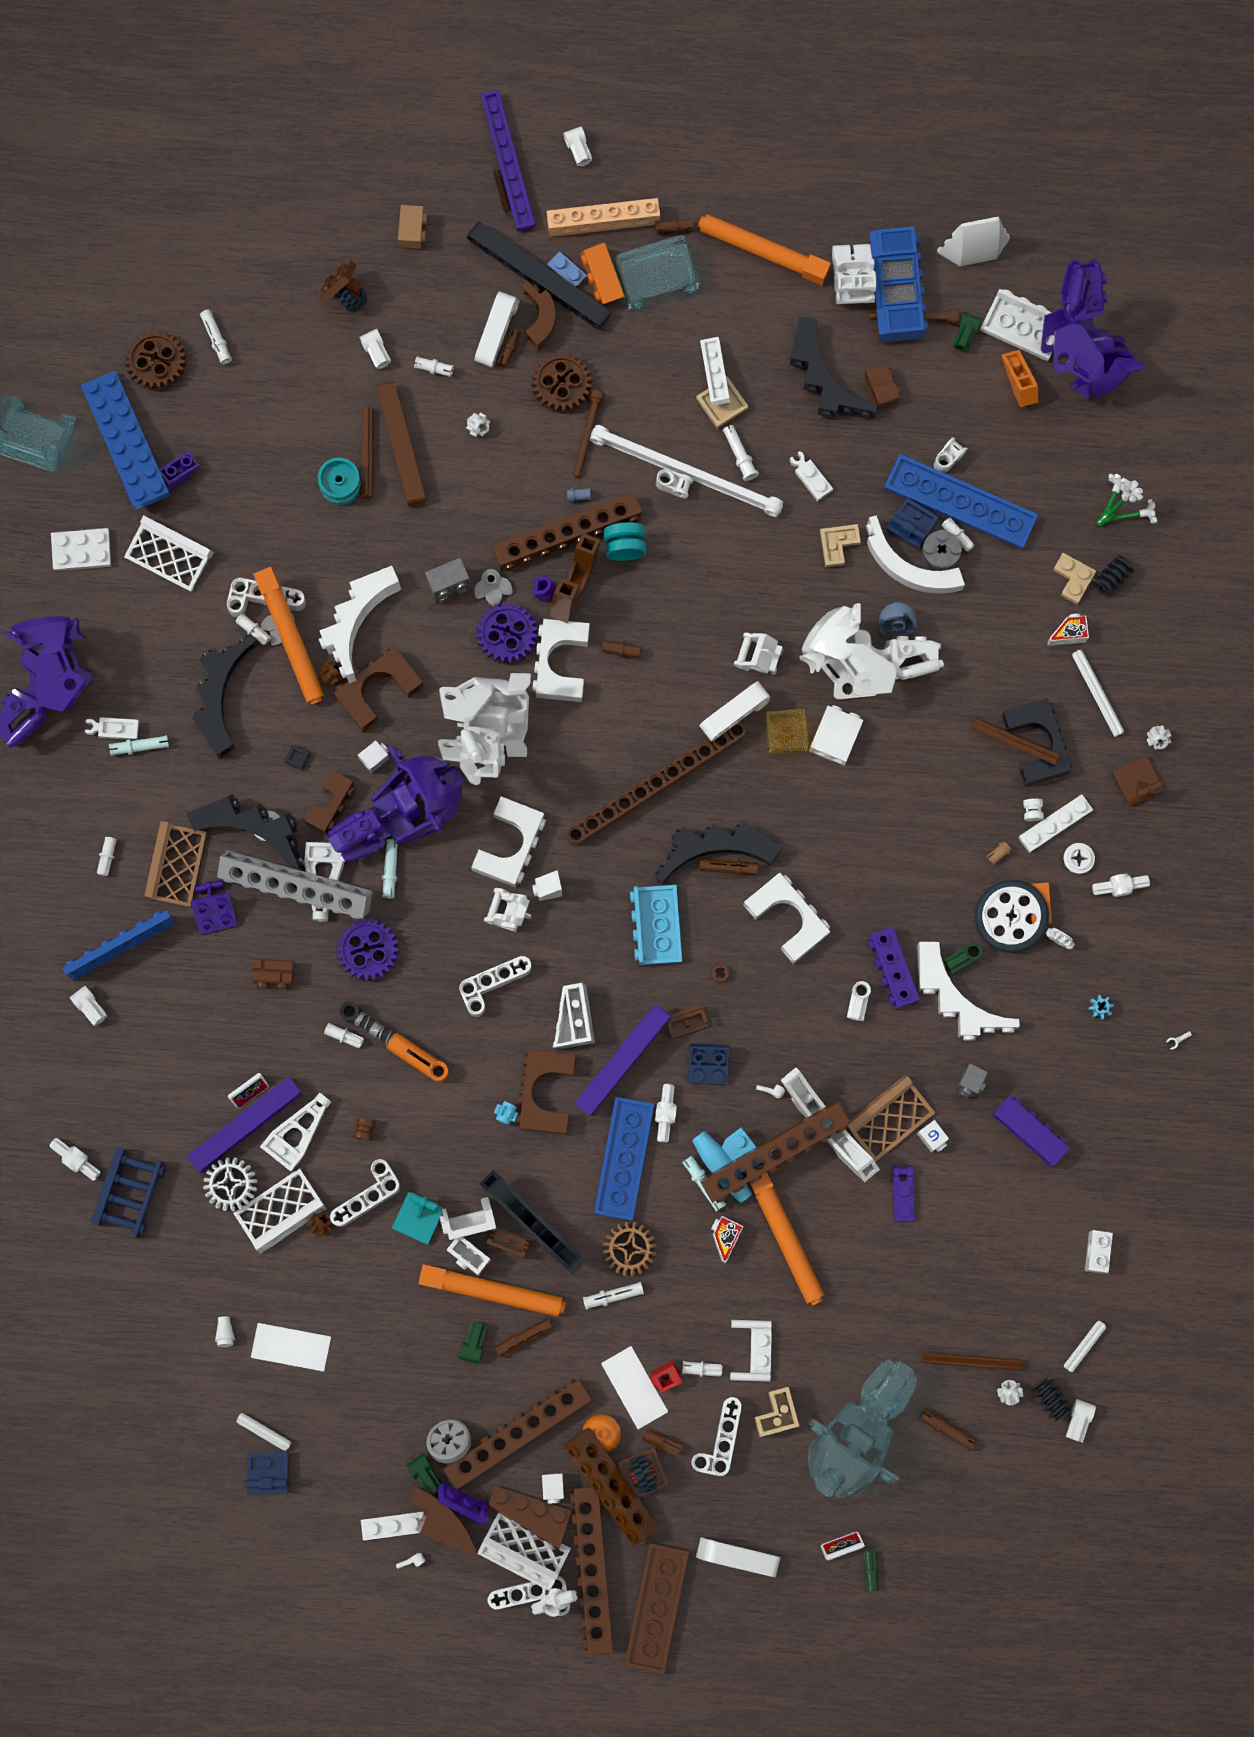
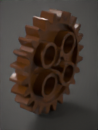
M150 330V335L148 336L143 332V338L136 336L137 342L131 341L133 348L127 347V351L130 354H125V358L128 360L125 362V365L129 367L126 370L128 374H131V379H136L137 385L142 383L144 389L150 385L151 390L155 386L161 390L162 385L168 388V382L175 384L174 378L180 379L179 372H185L181 366H186V361L183 360L186 358V354L182 353L185 350L183 346H180V341H175L174 335L169 337L167 331L161 335L160 330L157 331V334ZM149 346H155L152 351L146 350ZM171 352L172 355L170 357H164L165 353ZM143 362L148 363L144 368L139 367ZM159 369L165 370L162 374H157L156 372Z
M558 352V357L551 353V359L545 356V363L539 361L538 366L540 368L534 367L536 374H532V379L535 381L531 382V387H535L533 394H537L536 400L542 399V406L546 403L548 404V410L553 406L555 407V412L562 408L563 413H565L566 407L572 411L573 405L579 408V401L585 403L584 396L589 397L587 390H592V385L589 384L592 383V378L589 377L591 371H585L587 364L581 365V358L576 361L575 354L569 358L568 352H566L565 356ZM558 367H564L566 370L564 372H558L556 369ZM575 378L578 379L580 382L577 384H573L570 381ZM550 380L553 384L546 386L544 382ZM560 392L567 393V396L562 398L559 397L558 394Z

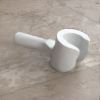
M1189 1031L1180 1037L1169 1038L1166 1043L1170 1040L1175 1041V1047L1170 1048V1050H1173L1178 1046V1043L1192 1036Z
M777 1084L774 1089L760 1085L756 1087V1090L768 1092L776 1098H781L785 1092L784 1088Z
M417 1553L408 1560L397 1563L396 1567L399 1569L412 1562L418 1567L426 1560L421 1553Z

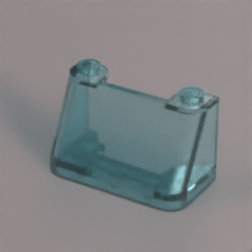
M685 235L626 251L615 258V271L628 309H640L646 303L647 298L680 288L687 293H693L700 288L692 253Z
M6 394L0 403V454L49 471H57L62 464L75 431L77 417L61 414L57 422L24 411V405L18 397Z

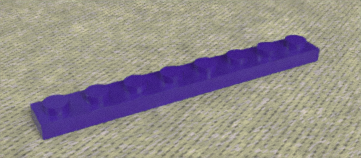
M499 90L481 93V100L516 230L521 231L534 228L533 215Z

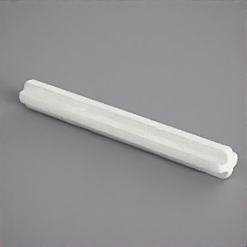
M1078 650L1074 652L1072 656L1115 737L1121 735L1124 730L1083 651Z

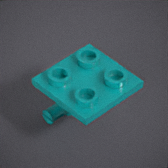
M408 1192L392 1229L428 1245L444 1208L428 1200L426 1196L421 1197L413 1192Z

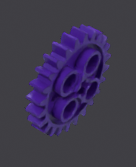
M502 602L501 608L495 604L494 611L488 608V615L482 613L484 620H478L481 626L476 627V631L480 632L476 634V639H481L478 642V646H483L481 649L482 653L488 651L487 658L493 655L494 662L501 658L502 664H504L505 659H508L509 664H511L513 658L519 662V656L525 659V652L532 653L529 646H536V643L532 640L538 639V635L533 634L538 632V628L533 627L536 621L531 620L532 614L526 615V608L520 611L519 604L516 608H513L512 602H510L509 607H506L505 603ZM499 618L507 619L505 624L497 623ZM517 625L525 627L521 632L516 631L514 628ZM507 630H510V634H507V636H504V632H507ZM495 634L499 636V639L491 641L489 637ZM515 642L517 646L514 649H510L507 647V644Z
M367 918L366 923L359 919V925L352 922L353 928L350 929L346 926L347 933H340L343 940H337V943L341 946L336 947V951L341 953L336 957L337 959H343L339 965H346L344 972L346 973L351 970L350 977L357 974L359 981L362 976H364L366 982H368L369 976H372L374 981H376V975L378 974L383 978L382 972L390 973L388 966L395 967L392 960H398L394 953H398L400 950L394 946L398 945L399 942L396 940L392 941L396 937L395 933L389 935L391 928L384 929L385 923L382 922L378 925L377 919L373 923H371L369 918ZM372 934H379L380 939L378 942L373 943L370 941V936ZM355 938L361 940V944L358 947L351 946V941ZM382 944L385 945L383 948H375ZM365 946L374 948L370 950L369 954H366V952L363 951L365 950ZM353 951H355V952H356V951H362V952L356 953L355 955H351V952H353ZM376 953H383L385 955L382 961L374 960ZM358 957L365 958V963L362 966L355 964Z

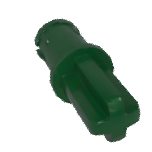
M865 1550V1570H863V1573H865L866 1591H878L877 1572H879V1569H877L876 1551Z

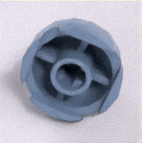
M900 602L891 603L884 607L879 615V629L884 636H887V634H894L893 638L908 636L913 633L914 628H917L915 611L907 604Z

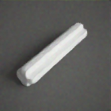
M1097 1321L1066 1361L1064 1367L1069 1372H1073L1104 1332L1106 1325L1103 1322Z
M243 1413L238 1416L236 1421L238 1424L284 1451L289 1449L291 1441Z

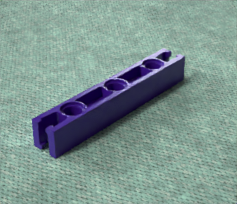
M655 1004L574 1104L589 1116H592L672 1016Z
M287 1077L186 1157L198 1172L203 1173L303 1093L292 1079Z

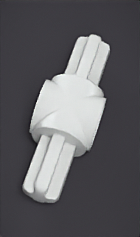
M1128 874L1112 876L1109 882L1093 884L1092 890L1094 895L1112 893L1114 897L1131 894L1133 889L1149 887L1150 880L1147 875L1131 878Z
M672 1084L663 1085L661 1102L657 1103L655 1121L659 1123L657 1136L659 1142L669 1141L670 1125L675 1123L677 1105L673 1103L675 1087Z
M58 1138L51 1142L50 1148L62 1156V1163L74 1172L81 1171L92 1181L99 1177L101 1172L88 1162V1156L77 1147L72 1146L70 1148Z
M553 1588L549 1591L548 1595L542 1597L541 1601L532 1604V1613L536 1615L545 1612L549 1616H558L560 1611L565 1609L569 1603L577 1600V1592L575 1590L563 1592L560 1589Z

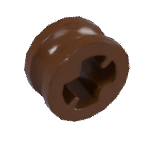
M716 965L712 970V977L718 983L726 982L729 978V970L724 965ZM716 970H725V977L717 978Z

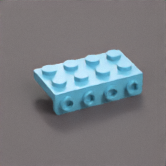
M676 885L634 886V891H630L631 903H635V910L631 911L632 922H636V930H633V940L638 942V949H634L635 961L639 960V966L682 963Z

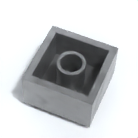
M461 558L425 572L426 581L435 603H445L452 596L457 594L458 596L464 595L471 589L469 576Z

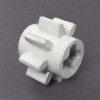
M473 413L467 419L468 426L466 429L470 430V434L475 437L477 435L483 437L489 431L490 421L482 413L479 415Z
M1163 725L1155 726L1150 732H1147L1149 737L1147 742L1149 746L1153 745L1155 750L1164 749L1168 743H1171L1169 738L1171 736L1169 729L1165 730Z
M1013 1380L1004 1381L1001 1384L1002 1388L997 1389L1001 1402H1005L1007 1405H1015L1019 1402V1397H1023L1020 1383H1016Z

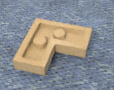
M858 524L820 529L825 567L844 565L842 547L860 545L861 543Z
M1062 553L1053 571L1069 579L1060 596L1078 604L1096 570Z

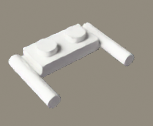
M731 1320V1328H751L750 1373L730 1372V1380L770 1381L771 1321Z

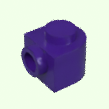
M546 576L537 577L533 586V595L539 601L551 600L557 585Z

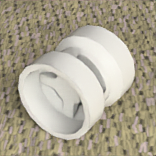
M1027 799L1023 801L1024 808L1026 809L1024 814L1025 821H1041L1044 819V813L1041 812L1043 806L1042 799Z

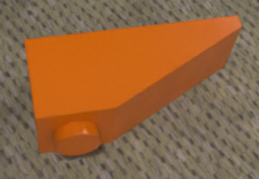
M1020 350L1002 354V360L1019 406L1024 407L1038 403V385Z

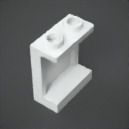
M834 705L832 707L827 706L809 752L845 766L863 720L855 713L847 714L842 712L843 710L840 707Z
M488 1197L481 1199L483 1210L466 1215L448 1218L446 1209H442L443 1216H440L443 1233L448 1234L449 1240L496 1228Z

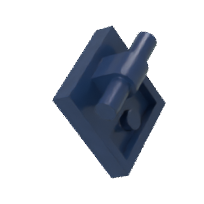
M906 497L897 513L892 516L886 530L918 550L939 517Z
M690 1044L688 1083L727 1085L729 1045Z
M288 1452L247 1453V1494L289 1493Z

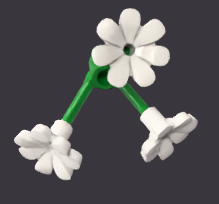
M1109 474V481L1114 484L1113 493L1105 511L1101 514L1102 517L1096 522L1103 526L1111 520L1148 516L1151 524L1157 523L1154 510L1155 502H1152V499L1148 500L1147 509L1120 515L1115 513L1124 501L1130 500L1135 502L1136 500H1141L1143 498L1141 495L1143 490L1137 488L1138 482L1135 480L1132 482L1125 478L1121 479V476L1118 474ZM1121 489L1123 491L1122 498L1111 508L1116 495L1119 494Z

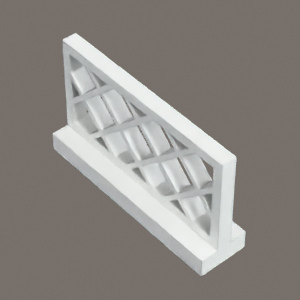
M143 515L140 521L141 525L124 557L192 592L208 559H211L214 552ZM144 529L151 533L152 540L142 542L141 535ZM167 540L169 548L159 551L157 541ZM154 543L156 553L146 555L144 545ZM141 547L143 557L137 559L131 557L133 550ZM182 548L186 557L176 560L173 550ZM170 551L173 561L163 564L160 554ZM158 556L160 565L151 567L148 558ZM197 556L203 559L200 566L192 568L190 558ZM187 560L189 570L179 572L177 563ZM174 564L177 574L166 575L164 567ZM191 572L192 581L188 586L182 582L181 575Z
M299 1168L233 1214L250 1238L255 1249L261 1254L309 1222L314 1213L319 1215L325 1211L326 1207ZM300 1175L303 1180L301 1188L291 1187L292 1180ZM279 1188L287 1189L284 1200L274 1198ZM290 1190L300 1192L298 1202L288 1200ZM303 1192L311 1193L315 1198L308 1204L301 1203ZM263 1199L270 1200L268 1211L258 1209L259 1202ZM273 1201L283 1203L281 1213L271 1212ZM287 1203L297 1205L294 1214H285ZM245 1211H253L251 1222L243 1221L240 1215ZM257 1212L267 1214L265 1224L255 1223ZM270 1215L280 1216L279 1224L276 1226L268 1225ZM253 1227H263L262 1235L255 1239L252 1235Z
M498 1513L477 1554L550 1591L571 1548L561 1543L559 1550L564 1552L563 1556L555 1557L552 1550L556 1548L551 1544L543 1541L545 1546L537 1548L534 1540L539 1538L535 1534L523 1529L519 1524ZM499 1519L506 1522L509 1528L501 1529L498 1523ZM521 1530L525 1532L527 1537L519 1538L516 1531ZM511 1532L514 1540L506 1541L503 1534ZM499 1535L501 1542L497 1543L490 1539V1537ZM530 1542L532 1549L524 1551L521 1543ZM517 1544L520 1552L509 1549V1546ZM547 1551L550 1558L542 1560L539 1552ZM535 1554L537 1561L534 1562L528 1559L527 1555ZM553 1563L555 1572L546 1568L545 1564Z

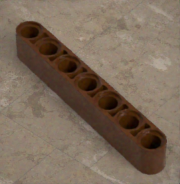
M390 381L378 384L376 389L407 505L412 506L424 503L426 498L395 382Z

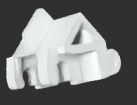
M744 633V641L734 666L746 671L753 669L766 674L770 671L772 675H775L777 671L776 665L779 656L783 653V647L777 645L778 641L767 634ZM751 641H753L757 645L751 662H745Z
M501 888L494 889L495 895L488 916L484 918V922L516 932L518 926L522 925L524 918L531 919V915L526 913L530 900L525 895L510 893ZM501 899L507 901L504 914L497 913Z

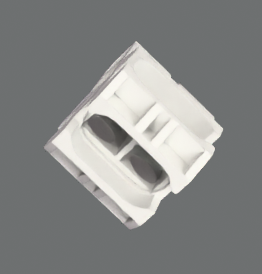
M870 244L853 245L852 254L850 245L832 246L836 304L875 302L876 274Z

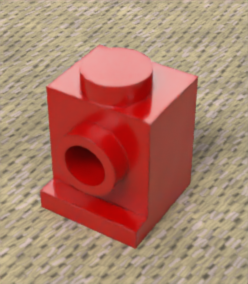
M673 1359L669 1363L653 1370L652 1377L650 1378L654 1388H659L661 1393L683 1383L682 1375ZM666 1373L669 1374L666 1378L662 1377Z

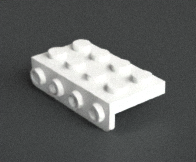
M999 289L980 331L1045 361H1048L1052 352L1042 353L1040 349L1044 316L1052 312L1048 311L1044 306L1030 303L1024 297L1019 298L1013 295L1009 290ZM1053 335L1047 337L1046 344H1054Z

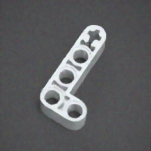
M500 291L498 292L474 361L489 367L494 366L511 317L516 314L520 299Z
M237 578L232 582L227 600V608L233 617H239L242 613L245 614L248 601L267 605L263 595H255V592L259 590L256 581ZM243 585L246 587L242 592L236 591L238 586ZM282 587V592L289 609L292 611L303 610L306 606L303 593L297 589ZM297 598L300 599V601L298 600L296 603L293 602V600H296ZM234 604H241V607L238 610L232 609V606Z
M757 681L709 716L699 726L707 737L714 741L754 710L757 712L766 706L770 701V695Z
M520 956L462 981L459 989L470 1015L480 1017L485 1012L482 994L527 976L532 968L530 960L525 956ZM523 962L526 965V970L519 968V963ZM513 965H514V969H516V970H515V971H516V974H515V975L513 974V969L511 968V966H513ZM504 969L510 972L509 977L505 979L499 976L500 971ZM484 977L492 979V983L489 986L481 984ZM466 985H472L474 990L472 993L466 994L463 988ZM473 1003H480L482 1007L479 1011L474 1012L471 1010Z
M378 1159L371 1165V1171L377 1180L376 1184L331 1212L330 1219L335 1226H346L399 1192L400 1183L386 1161ZM378 1164L386 1166L383 1174L376 1173L375 1168ZM388 1181L396 1182V1188L393 1191L386 1190L385 1186ZM372 1191L379 1193L377 1201L372 1202L369 1200V1194ZM354 1202H361L362 1209L359 1212L352 1211V1204ZM346 1207L348 1208V1211L353 1215L349 1217V1215L346 1214L342 1217L344 1221H335V1219L337 1218V1213L343 1215L347 1212L346 1210H344Z
M730 1397L723 1403L713 1456L702 1453L693 1456L691 1465L696 1471L717 1476H723L728 1473L741 1412V1403L737 1398ZM731 1401H735L734 1405L737 1406V1409H734L732 1412V1416L736 1415L735 1420L730 1417L724 1418V1413L729 1415L730 1409L726 1405L730 1404ZM725 1421L733 1423L734 1428L731 1432L723 1430L722 1425ZM721 1441H727L730 1445L729 1450L725 1453L719 1450V1443ZM697 1457L705 1458L706 1465L704 1468L696 1467L695 1460ZM717 1461H723L726 1465V1469L721 1473L715 1470V1463Z
M702 1537L700 1538L696 1558L771 1577H776L781 1558Z
M557 1576L556 1580H560L562 1582L561 1591L566 1592L567 1587L565 1580L562 1577ZM527 1582L492 1591L488 1597V1604L493 1609H502L540 1600L548 1595L549 1591L542 1587V1594L535 1596L531 1592V1587L535 1583ZM515 1589H519L523 1593V1597L519 1601L514 1600L511 1596L512 1591ZM504 1591H508L510 1603H506V1599L501 1600L500 1605L492 1602V1599L495 1597L494 1594H498V1597L505 1596ZM570 1603L567 1605L565 1611H560L559 1616H563L569 1612Z

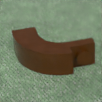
M527 281L522 286V293L538 309L539 317L525 331V338L539 351L548 343L553 335L556 324L555 305L547 290L541 293L534 284L531 285Z

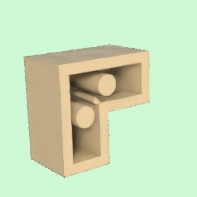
M789 1387L768 1392L773 1412L754 1417L759 1437L799 1427Z

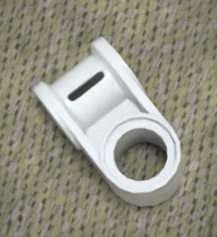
M952 437L937 455L934 469L946 474L963 457L968 448H963ZM944 460L948 465H941L939 461Z
M663 469L657 474L656 486L661 491L674 494L680 498H688V490L694 480L688 475ZM667 477L670 482L663 483L660 481V478Z

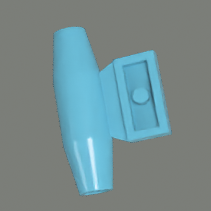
M742 1127L725 1139L722 1147L705 1131L692 1140L701 1159L711 1172L716 1171L757 1147ZM755 1159L753 1167H756L763 1159ZM743 1168L738 1169L736 1177L744 1178L742 1172H746V1170ZM723 1178L719 1183L723 1188H726L729 1185V1180ZM747 1183L743 1185L745 1188L737 1193L730 1192L740 1203L753 1194Z

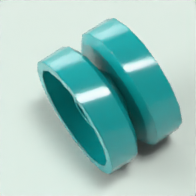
M332 458L320 468L318 484L323 497L328 502L338 506L348 505L359 496L361 479L358 469L351 461L344 458Z
M618 523L604 529V541L608 543L605 545L606 558L615 561H626L644 557L647 554L646 542L643 541L645 538V526L639 523Z

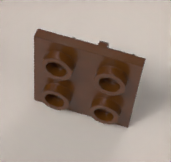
M1147 756L1112 772L1129 806L1164 791V785L1158 779Z

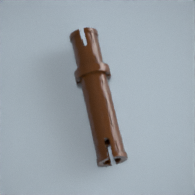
M700 858L699 871L757 875L758 863L741 862V860L725 861Z
M548 1318L515 1336L511 1335L508 1340L494 1347L501 1358L515 1349L519 1350L522 1345L544 1333L553 1330V1327Z
M926 1408L919 1420L932 1426L934 1431H940L970 1451L974 1449V1444L978 1441L946 1422L944 1417L940 1418Z

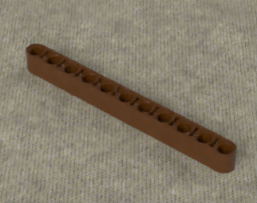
M738 722L719 736L717 739L725 740L726 744L724 746L717 745L715 742L717 739L711 741L709 738L573 825L567 833L569 843L573 846L582 845L741 742L746 732L745 725ZM738 728L742 731V734L735 736L731 731ZM707 749L710 754L702 756L700 750ZM690 759L694 762V765L687 767L683 762ZM676 770L678 775L670 777L668 771ZM654 780H659L662 785L659 788H655L651 783ZM642 790L646 793V796L638 798L635 793ZM621 801H628L630 806L623 809L619 804ZM606 811H611L614 816L611 819H606L603 814ZM591 821L596 822L598 825L594 830L587 827V824ZM579 832L582 836L579 840H574L571 838V834Z

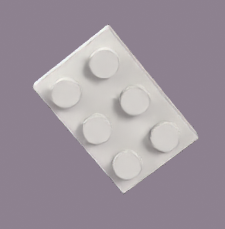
M108 528L51 533L54 572L111 567L110 534Z

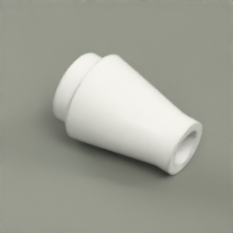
M219 1317L215 1342H217L218 1347L233 1346L235 1337L230 1317Z

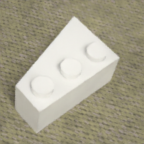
M578 983L563 986L553 1048L559 1050L595 1043L586 985Z

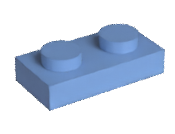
M560 251L547 264V268L576 288L587 279V275Z

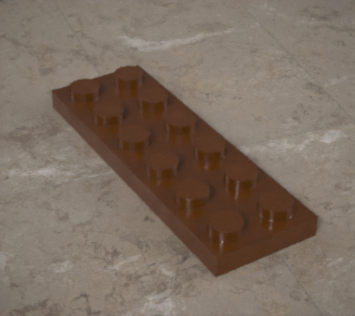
M649 1543L624 1666L664 1674L689 1551Z

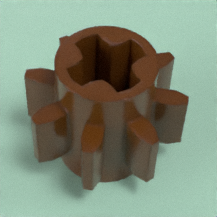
M326 662L321 667L323 670L320 673L321 679L326 684H339L344 679L339 670V667L342 666L338 662Z
M321 1212L319 1215L315 1213L312 1215L308 1226L311 1227V1233L321 1237L323 1234L328 1236L334 1224L331 1222L328 1214Z

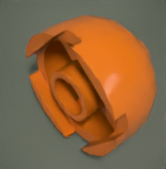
M593 1415L583 1425L582 1430L589 1427L607 1453L616 1449L620 1443V1426L609 1415Z

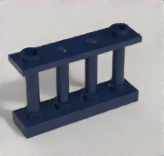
M116 1147L91 1223L102 1226V1223L105 1222L134 1230L132 1236L139 1238L140 1234L143 1235L146 1229L144 1221L159 1177H163L166 1167L163 1166L164 1162L161 1160H157L155 1166L130 1158L126 1154L127 1150ZM129 1165L153 1173L150 1184L122 1176L120 1173L121 1167ZM122 1184L147 1192L144 1202L140 1203L115 1195L113 1192L115 1185ZM116 1203L140 1211L137 1222L109 1214L107 1211L108 1205Z

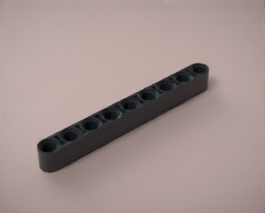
M478 221L466 236L473 245L528 281L531 285L534 284L542 292L547 290L553 300L595 329L600 330L611 316L610 311L482 222Z

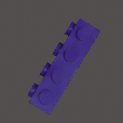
M893 927L871 934L868 945L871 952H875L876 958L874 961L877 969L882 971V984L884 988L889 990L888 1000L890 1005L894 1006L897 1010L918 1003L920 999Z
M1009 1095L992 1116L1052 1168L1069 1150V1147L1066 1146L1068 1143L1061 1136L1056 1137L1049 1125L1046 1123L1041 1124L1033 1111L1025 1110L1021 1106L1023 1103L1015 1096L1012 1098Z

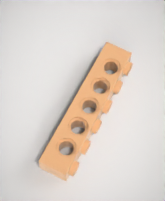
M658 198L547 211L549 237L655 225L656 221L660 222Z

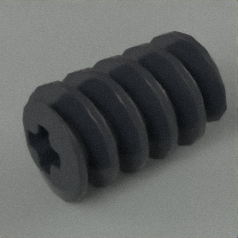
M1117 555L1107 565V568H1104L1102 573H1099L1097 578L1092 580V584L1102 595H1106V592L1113 594L1114 591L1111 587L1118 589L1119 586L1116 582L1123 584L1122 576L1128 579L1127 571L1133 573L1134 569L1128 560L1121 555Z
M1047 1377L1034 1385L1030 1390H1038L1035 1398H1043L1039 1404H1047L1044 1411H1051L1049 1419L1056 1418L1054 1421L1056 1422L1070 1413L1073 1408L1071 1406L1065 1407L1068 1404V1400L1061 1401L1064 1394H1056L1059 1386L1052 1387L1055 1380H1047Z

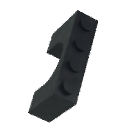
M1048 698L1007 709L1002 713L1006 731L1012 732L1026 727L1038 728L1048 736L1050 750L1060 755V760L1056 765L1043 759L1022 764L1019 771L1025 787L1067 775L1073 767L1071 758L1067 757L1065 752L1067 749L1066 742L1060 737V724L1058 721H1055L1053 715L1055 714L1054 706L1052 703H1049Z

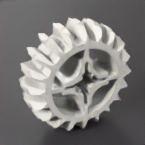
M226 1158V1164H223L222 1160H218L220 1166L218 1168L214 1164L211 1165L215 1170L213 1173L207 1170L206 1173L211 1178H204V1181L208 1182L209 1185L203 1186V1189L210 1190L205 1196H213L209 1201L211 1204L218 1201L215 1206L219 1209L223 1204V1210L227 1211L230 1205L231 1211H235L236 1204L239 1209H242L241 1202L248 1205L249 1201L246 1198L248 1196L252 1199L254 1198L250 1190L257 1191L256 1187L251 1186V1184H256L257 1180L251 1179V1177L255 1176V1172L248 1173L251 1169L250 1165L243 1168L245 1161L242 1160L237 1165V1158L233 1159L232 1164L230 1158ZM232 1169L240 1170L244 1174L245 1180L235 1179ZM226 1170L224 1180L215 1183L217 1176ZM230 1178L232 1182L237 1183L235 1186H232L231 1191L229 1187L224 1186ZM246 1186L243 1194L235 1199L236 1190ZM215 1189L226 1190L229 1201L221 1199Z

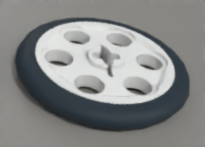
M1006 880L991 886L983 893L978 901L975 921L977 930L988 945L996 950L1016 953L1034 946L1042 938L1048 926L1049 910L1043 895L1034 886L1020 880ZM1003 893L1010 894L1011 899L1008 903L1004 904L1000 901V896ZM1022 896L1030 898V903L1027 906L1019 904V899ZM1014 905V914L1017 915V918H1013V921L1010 922L1007 914H1011ZM996 908L998 916L996 918H989L987 915L989 909ZM1029 914L1036 915L1037 920L1034 924L1026 922V917ZM1003 926L1005 928L1004 935L996 936L994 933L995 928ZM1022 929L1024 937L1022 939H1015L1013 936L1015 930Z

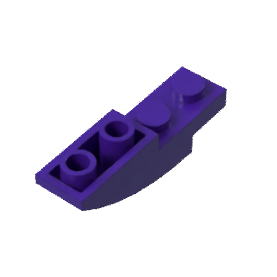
M187 451L161 467L159 471L170 492L193 474L200 465L191 453ZM126 492V497H127V498L129 499V501L131 502V500H130V498H129V496H128V493Z

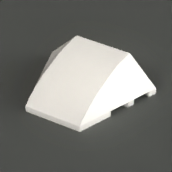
M999 217L963 223L952 233L953 238L947 239L944 242L945 246L939 247L937 252L958 266L995 260L1010 237Z

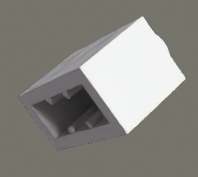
M463 1237L456 1238L447 1249L450 1254L458 1259L456 1263L464 1270L468 1267L478 1276L491 1261L490 1258Z

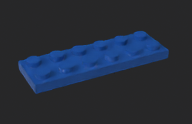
M163 910L158 911L152 915V919L138 922L134 929L120 932L116 939L112 941L108 939L100 944L101 947L96 950L90 949L83 953V957L78 960L75 958L68 961L62 969L66 976L73 981L176 924L173 917L167 910L164 912Z
M615 1097L594 1214L633 1221L654 1104Z

